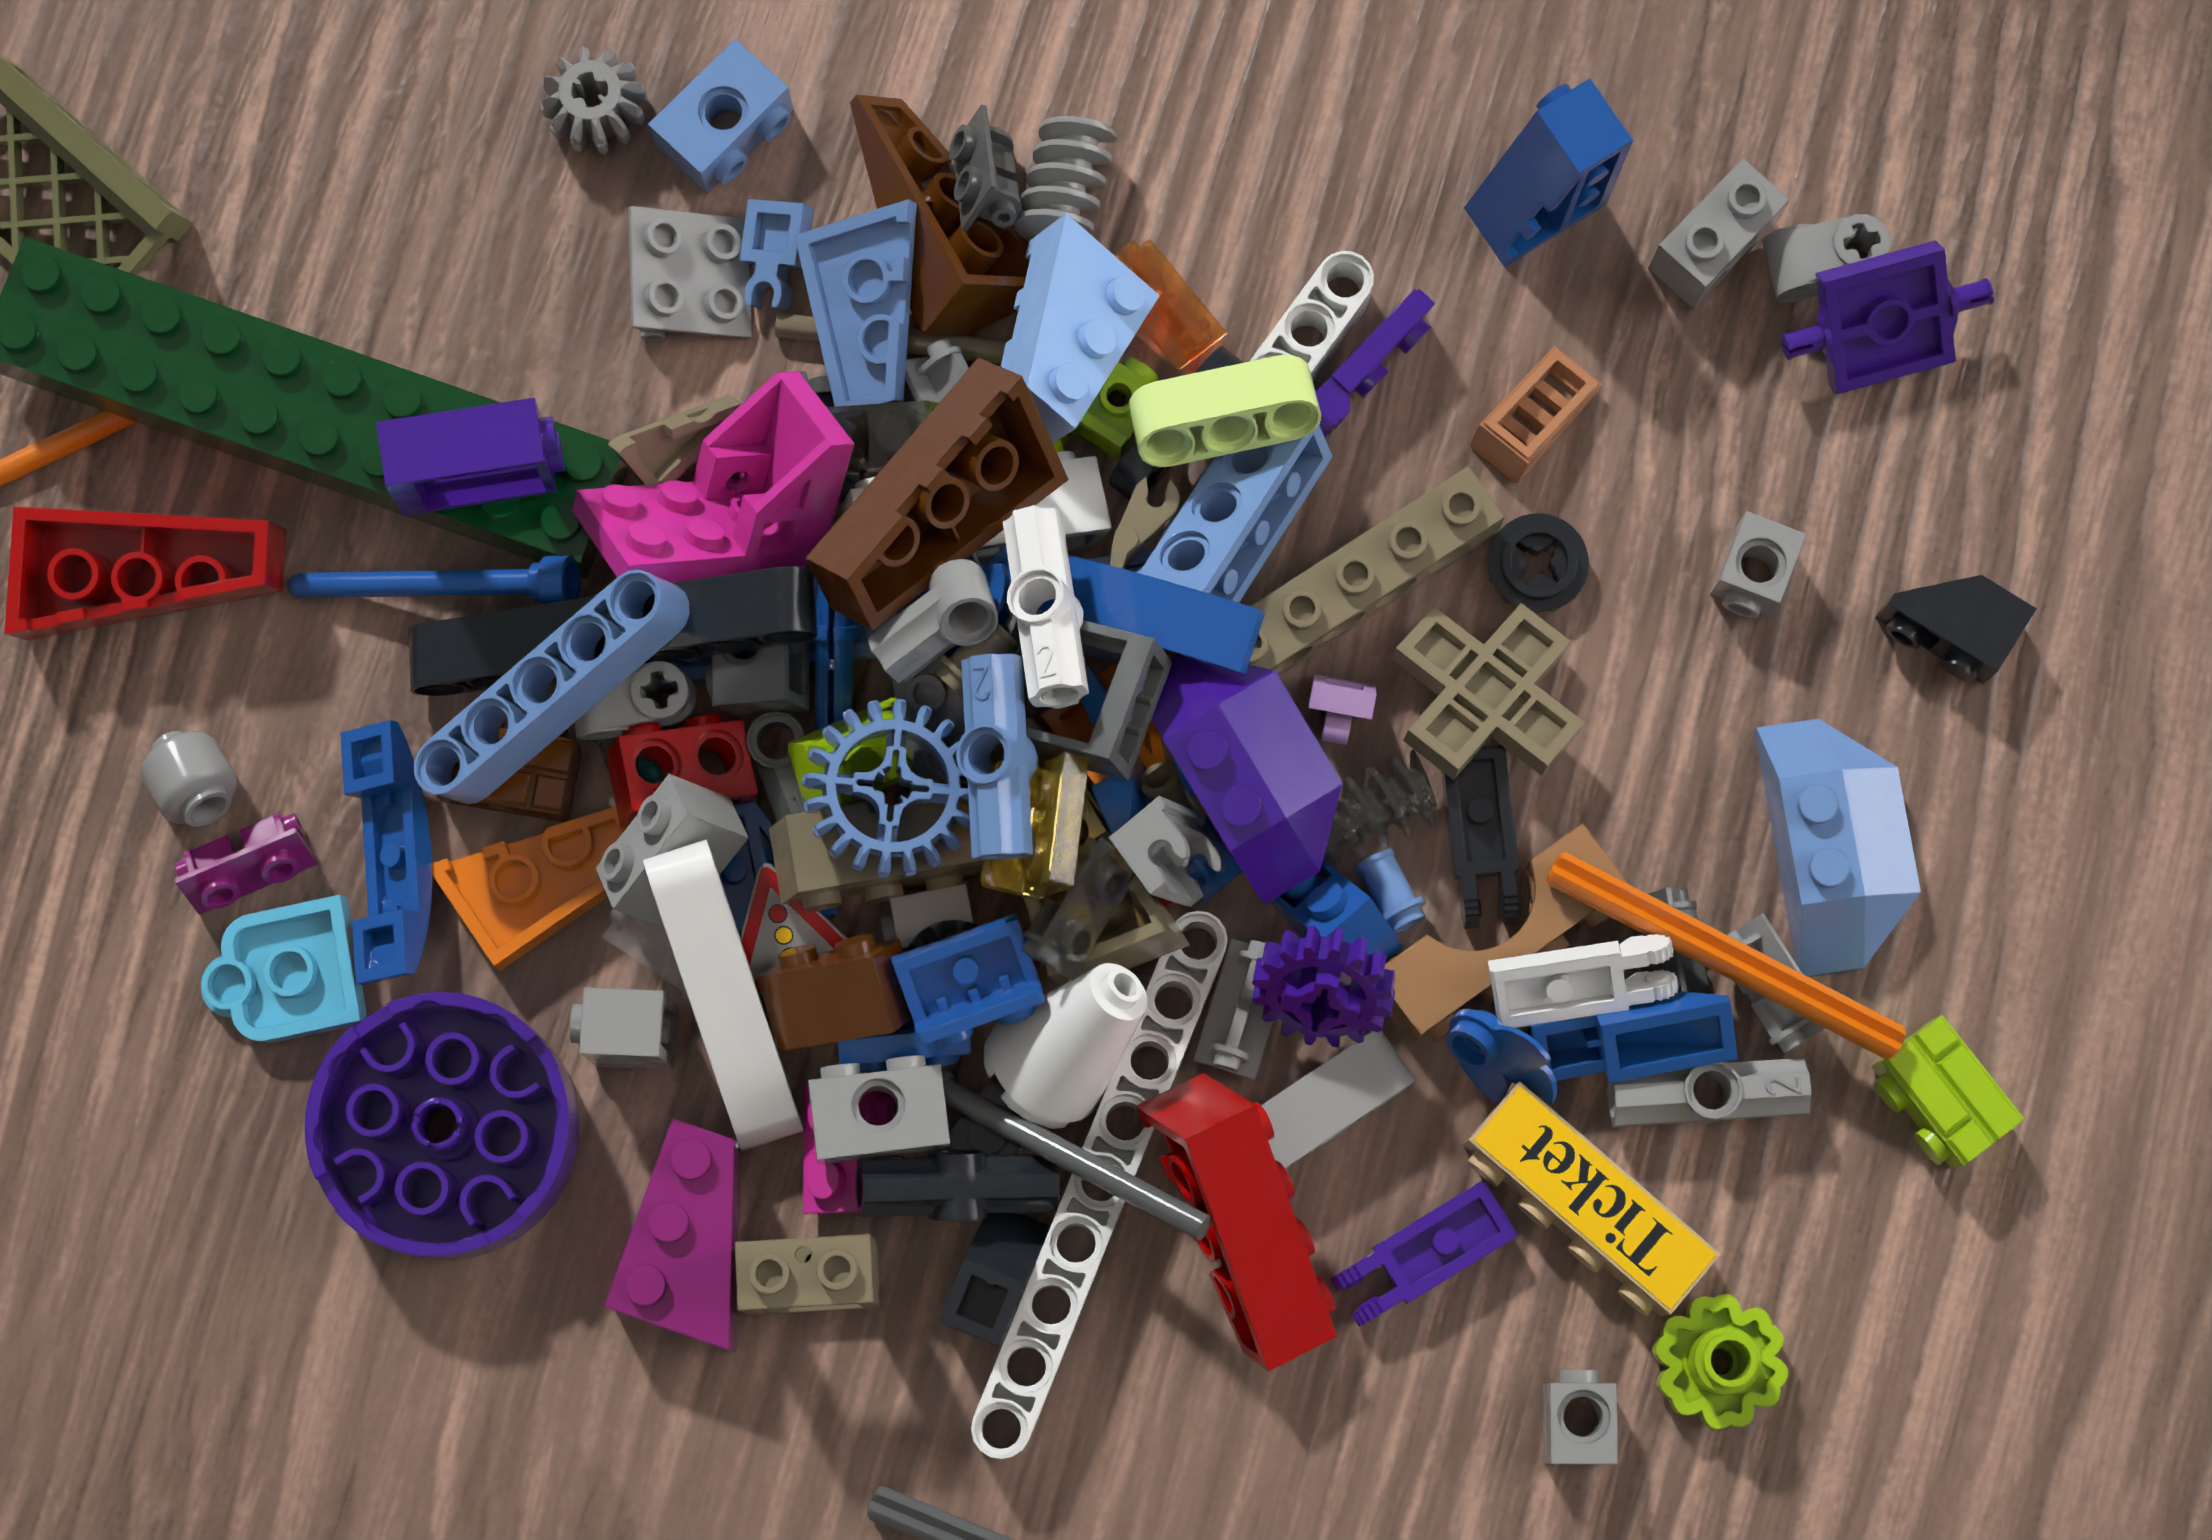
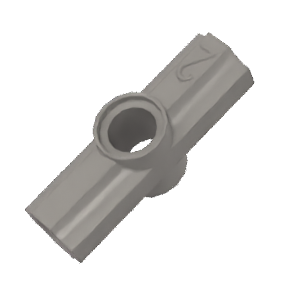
M1805 1058L1730 1063L1719 1062L1610 1084L1608 1082L1607 1087L1608 1110L1612 1127L1689 1122L1709 1124L1721 1120L1810 1114V1099L1812 1095L1810 1073L1807 1070ZM1709 1076L1717 1080L1721 1085L1723 1102L1718 1109H1707L1701 1106L1695 1099L1693 1088L1697 1077Z

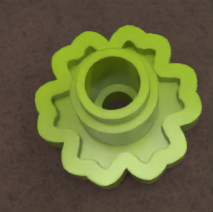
M1723 1294L1715 1297L1704 1296L1694 1298L1687 1306L1686 1317L1673 1316L1665 1319L1660 1329V1337L1657 1338L1652 1347L1654 1358L1666 1367L1657 1378V1389L1668 1399L1675 1413L1683 1416L1699 1413L1702 1423L1709 1429L1746 1426L1753 1419L1754 1406L1770 1407L1777 1403L1781 1393L1780 1387L1784 1385L1788 1378L1787 1366L1782 1360L1775 1357L1783 1346V1334L1772 1324L1765 1310L1762 1308H1751L1742 1311L1739 1302L1732 1295ZM1714 1349L1723 1351L1729 1360L1727 1370L1721 1375L1715 1373L1711 1364V1355Z

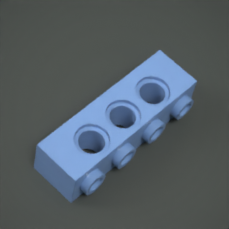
M1320 425L1308 436L1294 441L1215 457L1208 469L1200 474L1189 498L1177 516L1167 524L1160 542L1144 566L1140 567L1136 573L1239 603L1333 457Z

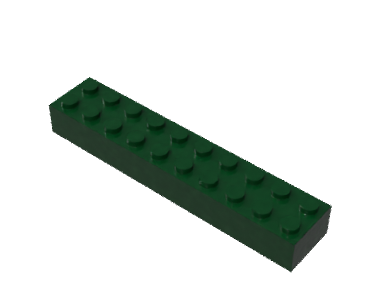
M25 236L0 294V375L399 514L402 513L385 486L376 422L501 403ZM554 421L556 433L560 435L565 463V471L554 473L556 493L409 515L407 517L539 563L544 556H573L578 563L580 576L587 579L598 548L572 511L576 492L583 489L605 488L609 485H623L628 468L608 446L610 440Z

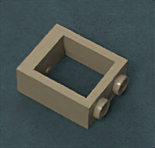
M870 1234L735 1242L737 1306L741 1312L754 1316L882 1308L879 1242Z

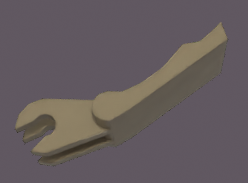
M1146 477L1136 485L1119 527L1115 530L1111 550V566L1126 570L1135 560L1136 556L1165 530L1170 520L1176 517L1180 499L1178 488L1171 480L1165 492L1164 504L1160 507H1152L1147 502L1148 487Z

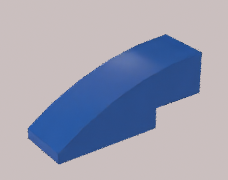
M1678 992L1674 994L1675 996L1663 999L1662 1001L1655 1000L1651 1003L1631 1005L1627 1011L1526 1026L1528 1035L1537 1040L1551 1057V1060L1546 1065L1549 1066L1555 1075L1556 1081L1605 1072L1610 1084L1738 1059L1731 1002L1728 995Z

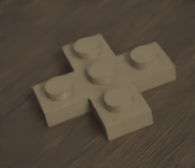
M1522 603L1485 644H1482L1433 606L1396 647L1391 658L1396 664L1438 695L1408 729L1403 741L1453 780L1491 737L1542 776L1579 734L1585 723L1537 686L1564 655L1571 641Z

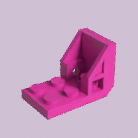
M799 371L778 372L703 439L693 482L667 481L663 484L639 486L609 485L605 488L577 490L572 511L617 577L627 571L642 570L670 583L773 567H803L808 563L806 556L831 529L854 442ZM739 472L737 479H729L733 474Z

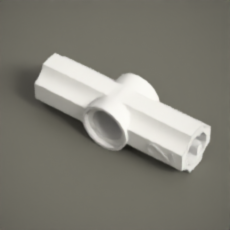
M1035 505L1014 510L1012 516L1003 521L1011 576V585L1007 592V603L1010 611L1017 618L1028 699L1035 707L1059 709L1079 703L1083 696L1089 694L1080 637L1084 612L1080 602L1074 596L1062 515L1056 508H1041ZM1055 599L1048 611L1036 615L1038 608L1044 602Z

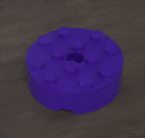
M430 992L415 994L385 1004L384 1008L369 1015L355 1027L351 1026L340 1036L325 1056L313 1080L306 1106L304 1132L306 1151L314 1178L318 1180L325 1196L345 1223L362 1236L388 1249L420 1258L457 1260L476 1257L502 1248L532 1229L548 1213L565 1188L572 1172L577 1155L580 1121L577 1099L568 1072L556 1052L538 1032L511 1012L485 999L460 993ZM443 1108H450L455 1114L458 1128L446 1141L433 1143L428 1137L429 1121L437 1111Z

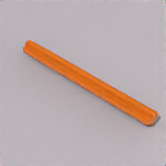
M1561 852L1554 860L1546 879L1549 886L1646 936L1649 934H1664L1665 937H1670L1673 950L1884 1059L1895 1057L1901 1049L1907 1033L1903 1025L1567 852Z

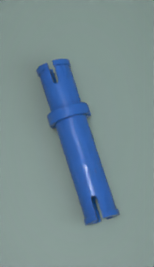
M817 580L816 618L818 636L815 638L814 731L843 719V713L853 709V642L855 639L860 638V624L830 608Z

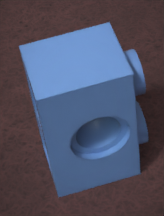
M734 39L648 126L655 146L708 194L717 184L722 183L726 185L733 181L745 168L748 162L747 155L763 139L766 142H770L783 132L791 120L790 112L793 110L789 87L738 40ZM723 112H734L741 116L740 121L730 129L720 130L711 126L712 120Z

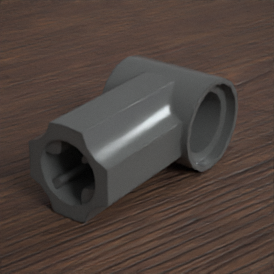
M774 711L764 713L754 720L749 727L746 740L748 751L755 761L775 819L778 822L785 815L804 812L803 804L805 800L801 795L790 756L787 755L782 759L776 760L767 758L761 750L762 738L767 731L775 727L788 728L794 733L795 740L806 734L798 721L787 713Z

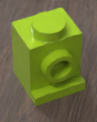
M1127 357L1123 364L1117 362L1076 429L1072 430L1071 433L1119 463L1136 442L1129 403L1123 407H1115L1108 402L1107 396L1112 391L1118 390L1131 398L1133 393L1143 385L1157 381V374L1147 365L1132 357Z

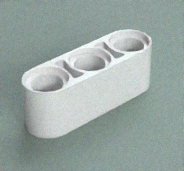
M1339 251L1328 256L1250 361L1278 355L1298 356L1307 362L1314 382L1364 314L1369 304L1374 277L1370 263L1362 255L1352 251ZM1338 277H1345L1353 280L1358 285L1360 291L1349 298L1339 297L1329 289L1328 283ZM1312 326L1322 333L1324 340L1319 345L1306 347L1298 344L1293 339L1291 333L1298 327Z

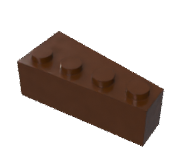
M978 358L806 556V560L831 609L873 631L928 589L931 574L940 565L951 560L967 559L1004 530L1003 521L1009 519L1014 510L1037 505L1069 480L1023 376Z

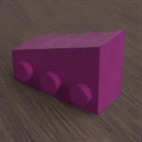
M672 1118L604 1307L736 1352L737 1282L735 1242H738V1228H740L742 1155L737 1141Z

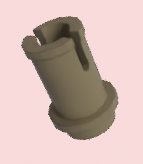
M997 624L995 631L988 639L975 645H960L949 658L943 654L939 658L943 664L935 674L963 699L961 660L975 655L1006 654L1018 642L1003 627Z
M1159 762L1151 765L1143 772L1140 777L1142 783L1140 789L1147 796L1150 803L1158 796L1198 811L1205 820V809L1197 796L1189 793L1180 777L1179 770L1173 763Z

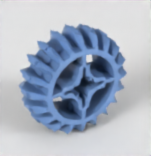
M903 699L895 700L892 709V719H883L882 709L877 700L868 702L867 715L870 723L862 725L853 710L845 711L842 718L844 725L850 732L847 736L844 737L836 728L827 726L822 732L825 741L834 748L832 754L818 748H812L809 752L808 759L815 765L825 768L824 774L807 773L802 778V785L804 787L822 790L821 797L810 798L804 802V812L815 814L826 811L828 817L813 827L812 832L816 838L825 837L835 830L840 835V838L833 843L829 854L837 859L843 855L849 845L858 850V853L853 859L851 868L858 873L864 869L868 855L878 857L877 876L883 879L888 878L891 871V859L901 858L902 871L905 877L914 876L916 874V862L913 855L920 852L931 868L937 867L941 863V858L933 844L939 840L947 849L955 852L962 843L958 836L948 828L951 824H954L962 829H970L969 813L958 809L960 803L969 805L968 788H961V781H966L967 778L962 774L956 763L959 741L950 748L943 742L954 728L953 722L949 719L944 720L934 733L925 728L932 709L926 705H923L918 711L915 723L906 721L904 717L907 707L906 701ZM887 737L884 760L877 769L871 772H855L854 775L838 773L846 757L855 748L869 740ZM907 739L925 748L935 758L944 775L945 784L933 783L932 779H924L911 772L906 760ZM894 756L897 759L896 774H899V785L909 787L912 792L908 799L900 795L898 799L899 805H894L891 822H888L886 819L888 804H884V793L874 791L872 784L876 779L882 783L884 782V773H889L892 766V757ZM837 794L851 795V798L867 801L873 806L877 813V840L864 835L847 820L839 805ZM928 803L945 804L939 820L928 831L911 840L897 842L900 816L905 809L914 805H928Z

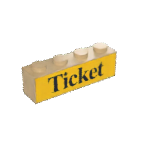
M1520 1081L1507 1092L1463 1144L1473 1154L1467 1160V1163L1481 1177L1495 1187L1502 1180L1522 1196L1517 1206L1525 1215L1545 1230L1552 1223L1573 1240L1567 1247L1568 1251L1595 1273H1598L1602 1267L1609 1271L1622 1283L1621 1287L1617 1290L1618 1294L1635 1310L1646 1317L1653 1310L1661 1317L1671 1315L1721 1255Z

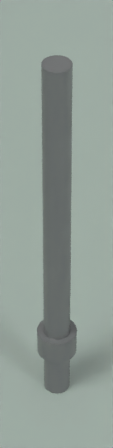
M941 1067L946 1107L1197 1240L1203 1239L1209 1231L1212 1223L1211 1216L957 1083V1077L954 1073Z

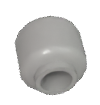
M172 731L159 737L153 743L151 751L144 759L140 772L141 779L162 816L175 824H188L192 827L210 824L223 816L231 806L232 797L235 794L238 783L234 769L216 740L212 736L200 731Z

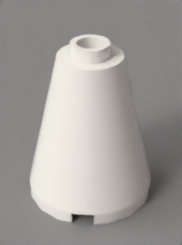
M1113 963L1098 965L1045 994L1046 1001L1034 1006L1036 1011L1030 1017L1008 1025L997 1023L992 1028L984 1044V1066L988 1077L990 1078L994 1073L996 1074L999 1082L1006 1090L1000 1097L1011 1110L1027 1121L1051 1129L1064 1128L1069 1122H1081L1098 1106L1147 1008V995L1140 980L1134 973L1120 965Z

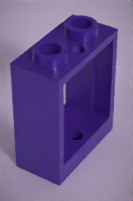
M535 398L376 422L385 486L403 516L556 493L554 473L565 471L559 433H556L553 416L542 418Z

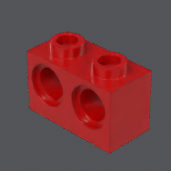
M709 714L685 721L684 728L661 731L659 723H642L630 726L629 730H622V736H618L606 752L620 827L629 826L638 814L644 800L653 795L661 784L649 783L639 776L635 761L640 759L650 760L657 764L662 772L663 781L668 774L730 797L733 804L751 801L758 794L750 752L748 751L743 720L723 722L721 715ZM710 751L715 753L723 762L724 774L714 775L704 770L699 763L698 752Z

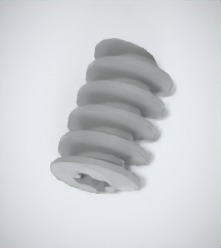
M1056 116L1045 119L1039 126L1038 137L1042 142H1039L1033 149L1032 160L1036 165L1032 166L1027 172L1026 183L1030 188L1025 190L1021 196V206L1024 211L1016 219L1014 229L1022 238L1029 242L1064 214H1068L1089 234H1093L1094 224L1079 215L1080 211L1095 212L1100 208V200L1086 193V189H1101L1105 187L1106 177L1092 170V166H1107L1111 164L1112 154L1097 145L1098 143L1116 142L1117 134L1104 123L1089 118Z

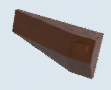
M856 94L850 102L877 209L907 199L917 202L910 310L913 319L920 326L923 333L971 335L1017 312L1014 309L1017 292L1024 287L1030 261L1025 258L1028 242L1017 233L1014 226L1008 227L1004 231L1001 227L994 225L993 222L980 217L975 219L968 231L962 230L959 203L954 198L956 177L945 164L949 159L947 149L903 99Z

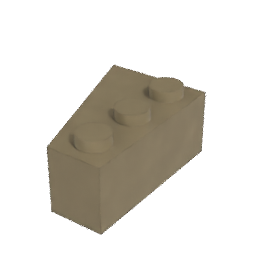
M867 801L840 806L847 820L858 831L877 840V813L873 806H868ZM899 803L888 804L886 818L888 822H891L894 805H899ZM928 803V805H914L905 809L900 816L897 842L911 840L928 831L939 820L945 804ZM960 803L958 809L969 813V805ZM826 811L815 814L802 812L785 815L769 828L781 905L802 902L803 909L806 912L827 910L841 906V897L864 894L867 904L889 902V898L904 896L903 889L925 887L926 891L963 885L964 881L997 861L972 859L970 829H962L951 824L948 829L958 836L962 844L955 852L947 849L939 840L933 844L940 855V865L931 868L920 852L913 855L916 862V874L912 877H905L902 871L901 858L891 859V871L888 878L883 879L877 876L878 857L868 855L864 869L858 873L851 868L853 859L858 853V850L849 845L843 855L837 859L829 854L831 846L840 838V835L833 830L825 837L816 838L812 832L815 825L828 818Z

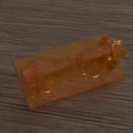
M1151 239L1141 246L1136 241H1132L1117 253L1116 257L1160 295L1141 327L1177 371L1227 335L1224 328Z

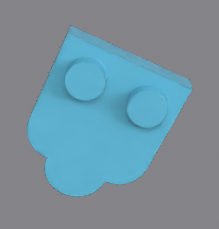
M342 895L260 911L237 918L224 932L221 942L222 956L216 958L208 965L201 980V994L208 1008L220 1016L232 1018L235 1027L243 1036L263 1043H275L356 1026L367 1018L362 985L356 984L353 931L348 897Z

